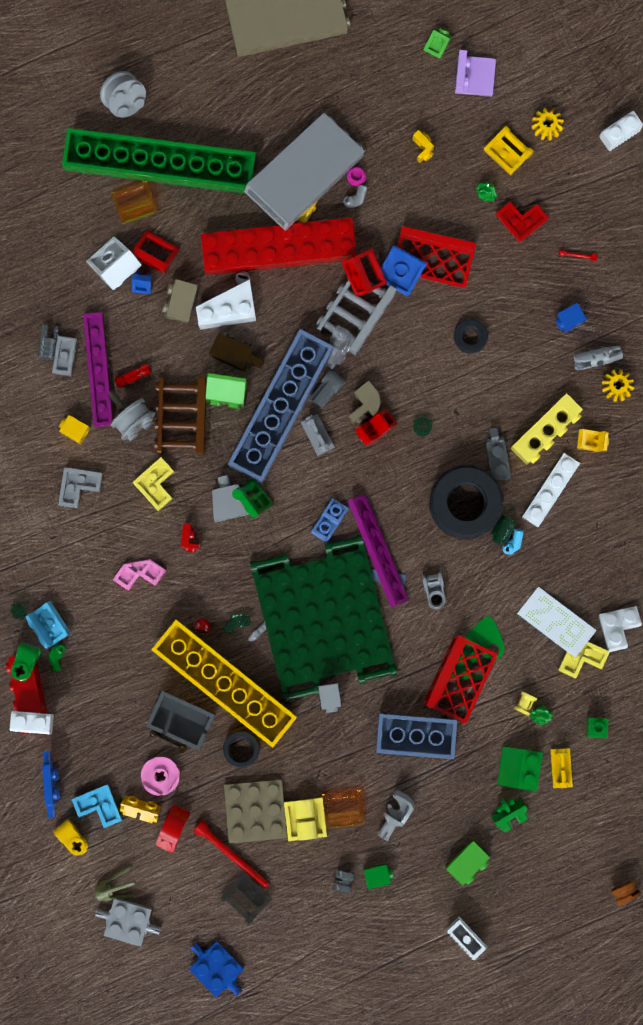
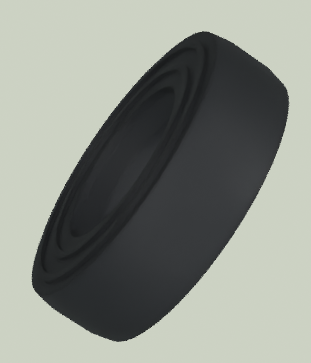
M475 319L462 321L454 331V342L458 349L465 353L473 354L481 351L488 340L486 327ZM473 329L478 333V340L475 343L470 344L464 340L463 334L466 330Z

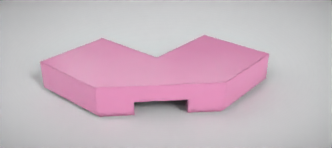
M151 559L123 564L113 580L129 591L139 576H142L156 586L167 570Z

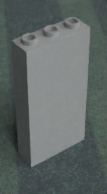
M323 113L246 185L244 192L286 231L362 159L365 151L361 144L355 142L346 130L341 129L332 117Z

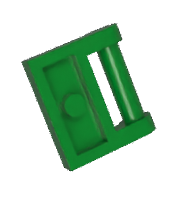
M254 479L247 481L245 486L238 487L232 492L233 498L240 500L246 513L252 519L274 505L259 483ZM250 491L253 492L255 495L249 498V496L246 493Z

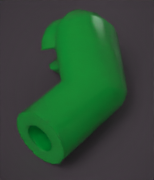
M56 644L48 654L52 673L62 670L59 660L66 651L65 646L62 644Z

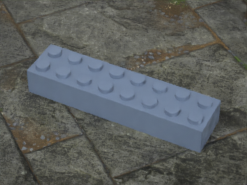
M299 329L228 463L229 467L262 484L264 483L332 355L334 346Z

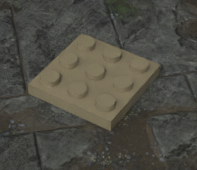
M282 780L224 785L229 843L287 838Z

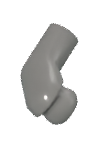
M359 185L356 195L344 198V205L347 208L361 205L368 188Z

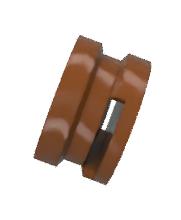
M635 879L624 882L610 891L612 896H615L617 899V906L630 902L642 894L636 888L637 883Z

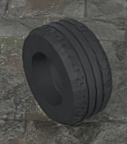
M461 465L449 469L437 479L431 490L429 509L433 521L442 532L456 539L471 540L483 536L495 526L501 516L503 509L501 487H499L496 479L482 468L472 465ZM471 485L481 492L484 498V508L475 519L468 521L460 520L450 512L448 498L456 487Z

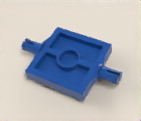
M51 751L42 752L45 805L47 807V818H55V804L61 798L60 787L56 785V780H59V769L55 768V764L51 763Z
M217 941L206 950H203L197 943L190 948L197 954L198 958L189 970L215 997L228 988L236 996L242 992L235 984V980L244 969Z

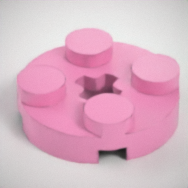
M155 757L143 766L141 780L144 788L149 793L156 796L166 795L177 787L180 780V771L171 759ZM156 772H165V780L157 781Z

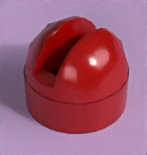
M204 618L198 619L194 625V631L209 633V622Z

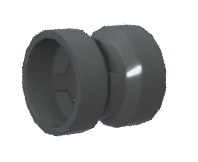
M337 869V880L334 882L332 889L351 893V883L355 879V873Z

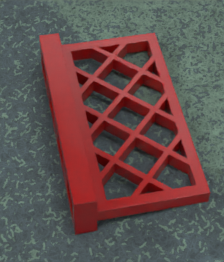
M402 226L398 242L399 248L403 249V239L411 240L415 248L408 251V253L417 249L422 257L421 260L427 262L425 259L435 254L440 261V264L432 269L427 263L426 266L429 271L421 274L419 278L466 288L476 243ZM424 244L430 245L434 251L426 257H423L419 250V247ZM445 248L449 250L452 256L442 262L437 252ZM451 250L458 251V253L453 254ZM460 253L470 254L468 262L462 266L455 257ZM454 258L459 268L449 273L444 263ZM442 265L448 275L441 279L436 278L433 270ZM467 265L466 272H464L463 267ZM461 270L464 274L463 284L455 282L451 275ZM450 277L451 281L444 279Z
M455 634L423 705L466 724L498 654ZM465 644L472 646L475 654L465 657L463 653ZM484 653L492 655L488 664H481L479 655ZM476 657L479 667L469 670L466 660ZM463 661L466 672L457 675L455 666ZM481 670V681L474 683L471 673ZM468 674L471 684L461 688L458 678ZM455 679L458 689L448 692L446 686L448 681ZM472 687L474 691L473 698L465 700L463 690ZM460 692L463 702L453 705L450 695ZM447 697L450 707L445 709L437 707L439 700ZM464 705L466 709L464 718L458 717L454 708Z

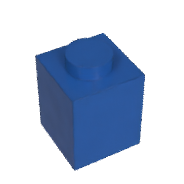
M578 303L558 313L555 323L560 331L563 329L564 333H567L585 323L587 318Z

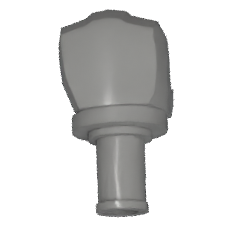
M395 790L393 793V797L399 803V808L393 809L390 803L387 804L389 813L384 812L383 816L386 822L377 834L386 841L389 840L396 826L403 827L415 808L414 800L399 790Z

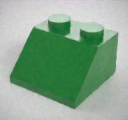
M502 746L497 785L537 791L543 753Z

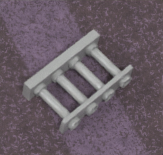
M348 280L346 285L342 284L338 289L336 300L332 299L326 308L329 311L325 317L322 315L316 323L318 326L317 332L321 333L324 328L349 343V352L356 356L395 296L397 289L390 285L388 290L380 287L373 290L374 293L379 295L381 301L378 305H372L363 298L356 297L355 293L349 290L351 284ZM347 297L369 311L371 316L368 321H362L340 307L339 304L343 298ZM334 312L359 327L360 333L357 337H352L329 322Z

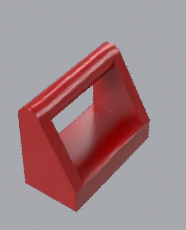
M147 230L131 253L136 259L166 275L180 248ZM147 239L172 252L165 263L141 250Z
M373 248L342 261L356 297L387 284ZM366 255L379 282L372 286L360 258Z

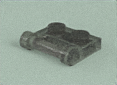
M245 872L220 897L241 914L248 925L272 900ZM234 891L254 909L252 913L231 895Z

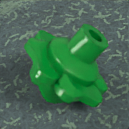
M479 183L478 187H476L478 197L485 202L494 201L498 196L492 183Z
M541 704L536 710H531L530 718L534 719L535 723L544 725L548 721H552L553 713L549 712L546 706Z

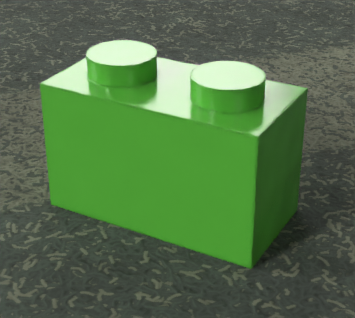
M472 840L445 868L462 886L465 883L469 885L476 878L474 874L479 869L482 871L488 866V859L490 857Z

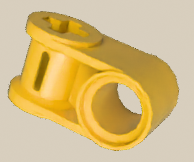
M66 819L53 831L54 835L65 845L71 854L82 855L87 851V841L69 819ZM75 842L82 843L80 846L81 851L74 849L76 847Z

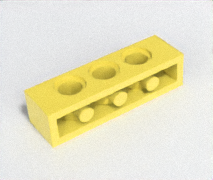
M566 393L511 447V450L526 465L529 462L535 463L541 457L539 454L541 450L545 449L547 451L555 443L553 439L557 435L561 437L568 430L566 426L570 422L575 424L582 417L579 413L583 409ZM558 413L566 415L565 422H560L557 419ZM550 426L553 429V434L546 435L543 432V427ZM531 439H536L539 442L538 448L534 449L530 446L529 442Z

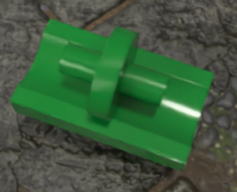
M501 798L499 800L502 805L495 808L497 813L491 816L496 826L506 833L513 827L510 823V820L516 817L519 823L528 820L526 812L528 809L521 799L515 802L513 799L505 802Z

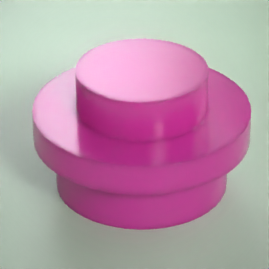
M353 167L348 171L347 180L351 185L359 186L365 182L366 173L362 168Z

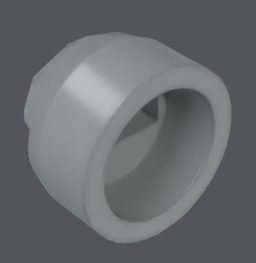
M240 271L235 276L237 285L251 280L249 273L246 271ZM238 276L247 277V280L238 278Z

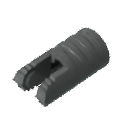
M43 323L37 357L45 360H54L59 326H54L51 338H46L48 325Z

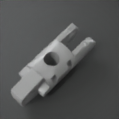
M612 346L576 354L574 356V367L576 370H584L623 358L622 349L620 346Z

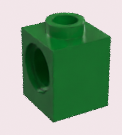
M586 718V737L608 738L609 719Z
M386 863L364 869L368 890L391 884L390 879L394 878L391 867L387 868Z

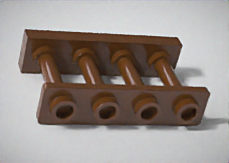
M159 377V382H156V393H159V401H155V412H158V419H155V431H158V438L154 439V450H157L159 455H163V448L193 449V451H196L197 456H205L207 381L205 377H198V382H194V384H165L164 377ZM164 391L194 392V394H197V401H194V403H164ZM164 410L193 411L197 413V420H193V422L164 421ZM163 429L193 430V432H196V439H193V441L163 440Z

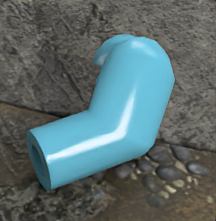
M514 529L513 538L503 545V552L509 555L520 549L524 530Z

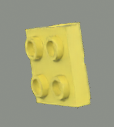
M323 798L284 802L288 841L327 837Z

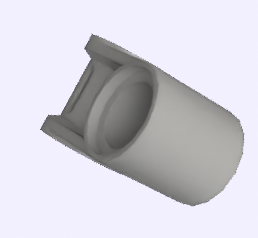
M441 571L434 575L426 576L423 574V586L429 607L434 610L441 609L445 603ZM435 595L440 596L442 603L434 605L431 602V598Z

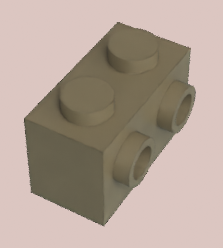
M177 279L169 283L167 288V294H169L168 301H164L162 307L163 317L188 323L198 285Z

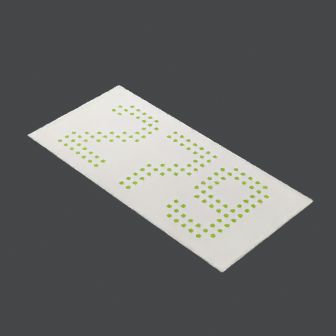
M540 587L535 590L517 613L575 658L597 631Z

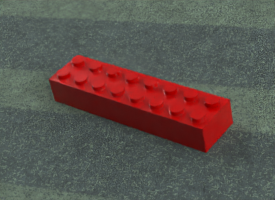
M352 217L292 224L286 231L278 225L201 234L206 276L337 262L356 255Z

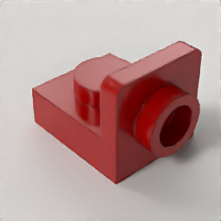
M183 523L181 548H185V552L196 553V549L200 550L201 546L190 544V540H194L195 529H191V524Z

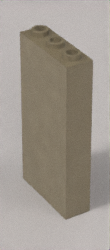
M225 0L238 57L347 34L348 27H350L349 16H345L343 10L346 9L345 0Z

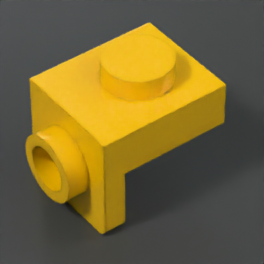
M418 130L413 134L412 140L423 150L417 158V161L421 163L423 160L426 162L432 157L434 145L430 142L431 139L425 132L421 133Z
M579 429L577 448L595 452L606 451L609 444V432Z

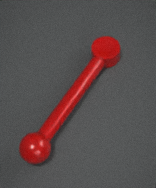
M560 249L558 252L560 256L567 255L586 258L592 262L598 259L596 254L566 252L564 249Z

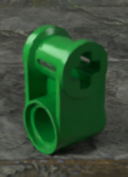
M25 642L20 644L11 668L13 678L19 681L29 679L40 656V648ZM22 667H23V670L25 671V674H24V675L21 674V675L19 676V673H17V670H18V669H22Z

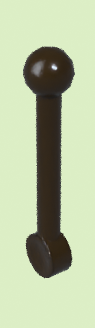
M155 730L150 731V737L162 740L177 748L180 753L186 751L185 746H179L160 736Z

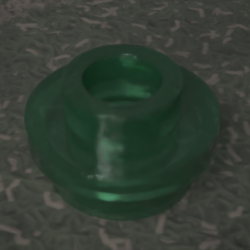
M420 417L415 420L413 430L418 436H427L432 430V423L429 419ZM421 423H424L426 425L425 430H421L419 428V425Z
M19 602L11 604L12 609H10V613L15 620L19 619L22 621L27 615L25 609Z

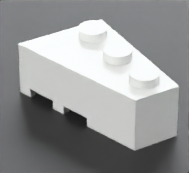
M250 280L197 306L196 311L200 330L256 321Z

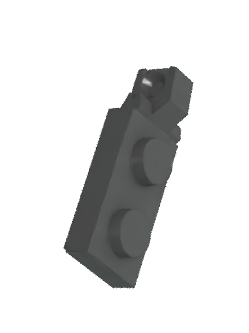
M492 428L489 430L490 439L486 440L490 473L497 482L510 480L512 478L504 438L499 437L497 428Z

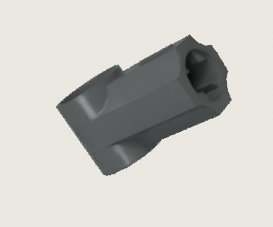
M330 369L322 379L321 385L310 397V400L323 409L333 395L340 391L346 380Z

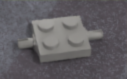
M117 897L114 898L109 912L98 908L95 917L106 919L104 936L140 947L147 932L159 935L161 929L159 926L150 924L151 907Z

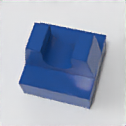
M136 271L132 276V292L151 294L152 274L148 272L147 275H140V271Z

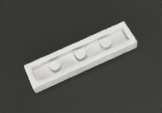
M564 453L522 518L539 527L580 463Z

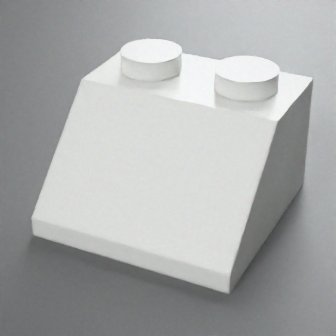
M112 237L86 261L112 290L119 287L126 278L134 274L141 266L131 251L116 237Z

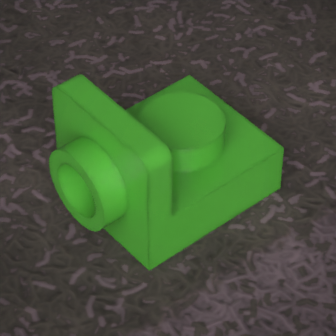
M442 27L439 29L435 28L424 51L440 59L449 41L452 39V36L449 35L450 32Z

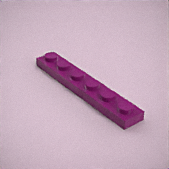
M103 313L83 314L94 428L111 426L113 422L111 399L107 395L110 392Z
M366 494L348 500L390 606L394 607L409 601Z

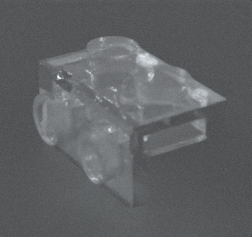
M339 325L336 326L328 343L334 346L327 362V366L331 369L337 364H342L346 358L345 354L350 349L349 344L353 337L347 329Z

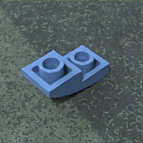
M332 498L311 533L324 542H328L349 508Z

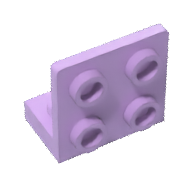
M460 50L455 93L492 96L496 59L467 56V50Z

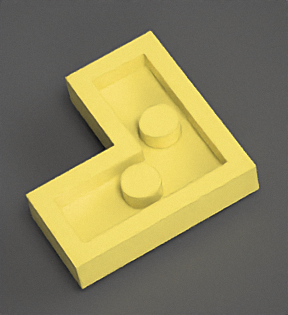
M161 457L132 483L157 511H160L172 500V497L160 484L172 475L174 471Z
M587 642L576 658L566 652L558 671L576 679L584 662L602 669L610 652Z

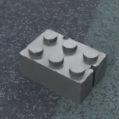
M162 691L146 727L161 734L166 730L168 731L166 736L194 749L201 750L207 734L204 732L205 730H210L216 714Z

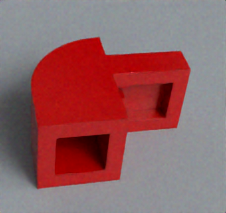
M385 409L368 422L360 425L355 431L358 434V438L365 445H371L392 430L398 423L390 412Z
M173 805L162 826L155 846L173 853L191 812Z

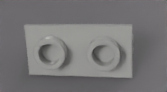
M318 414L311 415L301 422L317 456L335 448Z

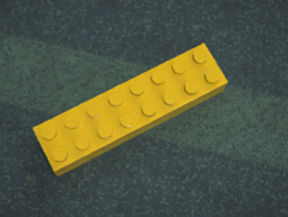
M177 619L151 649L272 748L297 718L296 715Z

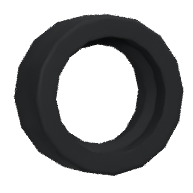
M246 731L232 733L227 737L223 746V753L227 762L239 768L248 767L253 764L260 752L258 740L253 734ZM237 738H246L253 746L252 755L246 760H236L230 753V746Z

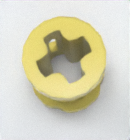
M521 692L522 696L514 709L529 716V711L534 701H537V698Z

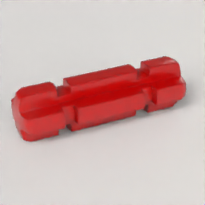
M145 363L139 369L135 368L114 380L117 387L121 388L126 383L129 384L142 378V375L150 374L151 370L148 364Z

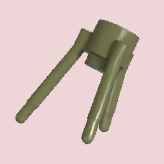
M127 866L106 880L99 882L100 885L95 887V894L99 902L103 900L109 902L114 900L115 897L120 899L135 897V894L112 895H114V891L135 885L136 881L116 887L108 884L130 870L131 866Z

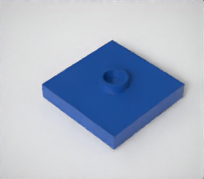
M393 245L381 267L387 282L386 285L393 286L397 291L409 297L427 262Z

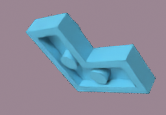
M109 785L72 799L78 817L97 810L104 828L122 821Z

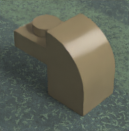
M367 381L354 392V396L362 406L349 415L348 419L352 424L363 422L367 418V413L373 418L379 411V393L371 382Z

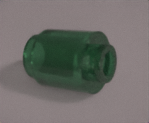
M501 515L490 533L491 541L498 545L507 544L515 528V521Z

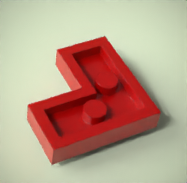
M511 202L495 214L518 243H521L549 220L537 204L523 216Z

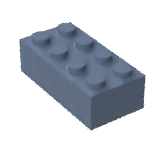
M379 714L376 753L454 759L457 720Z

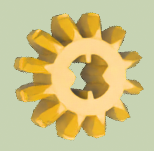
M544 108L543 114L537 111V117L532 118V122L535 124L531 128L536 130L535 136L542 135L541 140H544L545 136H547L548 140L551 141L552 135L557 138L559 136L558 132L563 130L561 125L564 121L563 119H558L561 115L560 113L553 114L554 109H551L550 113H548L547 109ZM549 122L548 124L551 123V125L546 127L547 125L544 126V123Z
M622 369L619 370L618 375L615 370H612L611 375H605L607 380L602 381V385L607 386L602 389V392H609L606 398H610L613 395L614 402L617 401L618 396L621 401H624L625 396L628 398L631 396L629 391L634 390V387L629 385L634 380H627L630 374L626 373L623 376ZM617 381L622 385L619 390L614 386Z

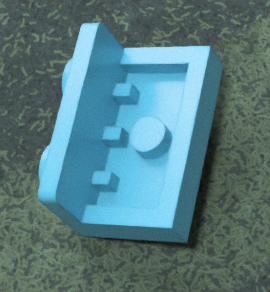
M51 601L26 616L29 626L34 630L39 642L46 649L56 645L71 634Z

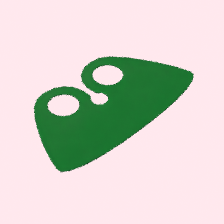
M490 616L482 619L465 636L467 640L486 649L491 644L497 645L499 647V654L496 660L500 659L504 654L501 634ZM465 644L463 648L464 656L468 657L475 654L472 646ZM487 653L483 654V656L488 660H490L492 657ZM476 657L466 660L469 670H472V666L478 663ZM480 658L482 665L487 664L486 661ZM463 661L455 666L457 675L466 672ZM473 672L471 673L473 681L482 679V674L475 675ZM468 674L459 677V679L469 680Z

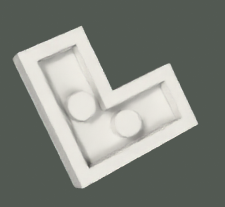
M637 606L599 614L608 652L628 648L624 630L640 627L642 624Z

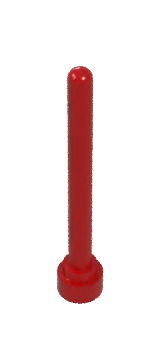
M202 820L196 826L193 832L197 836L206 837L263 888L269 886V882L209 831V824Z

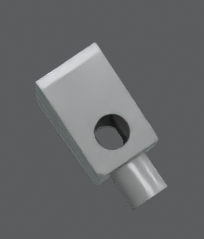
M228 475L217 478L220 488L212 490L215 523L248 515L240 500H236L232 496L233 490L238 488L239 485L231 486Z

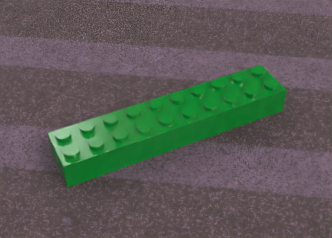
M67 128L62 166L65 171L246 194L244 192L246 185L254 178L256 152Z

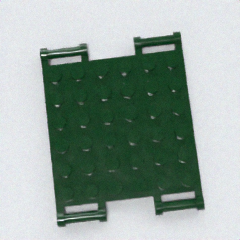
M361 534L356 535L354 538L334 543L326 542L324 545L328 558L290 567L287 552L282 553V556L258 562L255 560L250 561L285 704L290 703V700L313 694L320 695L319 679L356 670L360 685L365 684V681L397 675ZM358 544L359 550L333 556V550ZM284 563L285 569L261 575L258 573V569ZM388 662L389 668L363 674L362 668ZM310 681L314 683L313 687L288 693L287 687Z

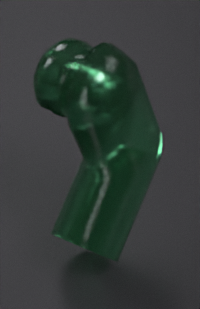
M245 614L233 615L223 630L231 635L236 627H248L251 624V619Z

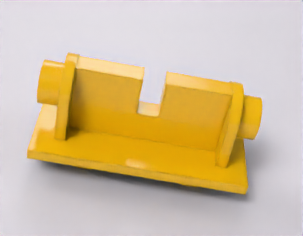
M570 748L550 749L553 788L573 787Z
M124 796L120 812L136 818L139 812L141 813L139 820L157 823L162 807L154 802L139 800L134 796Z

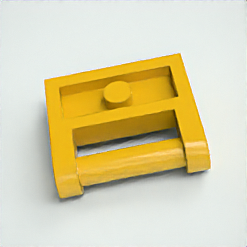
M505 126L489 142L484 151L511 176L534 153V150L526 147L510 132L511 129ZM506 137L523 154L519 156L502 139Z

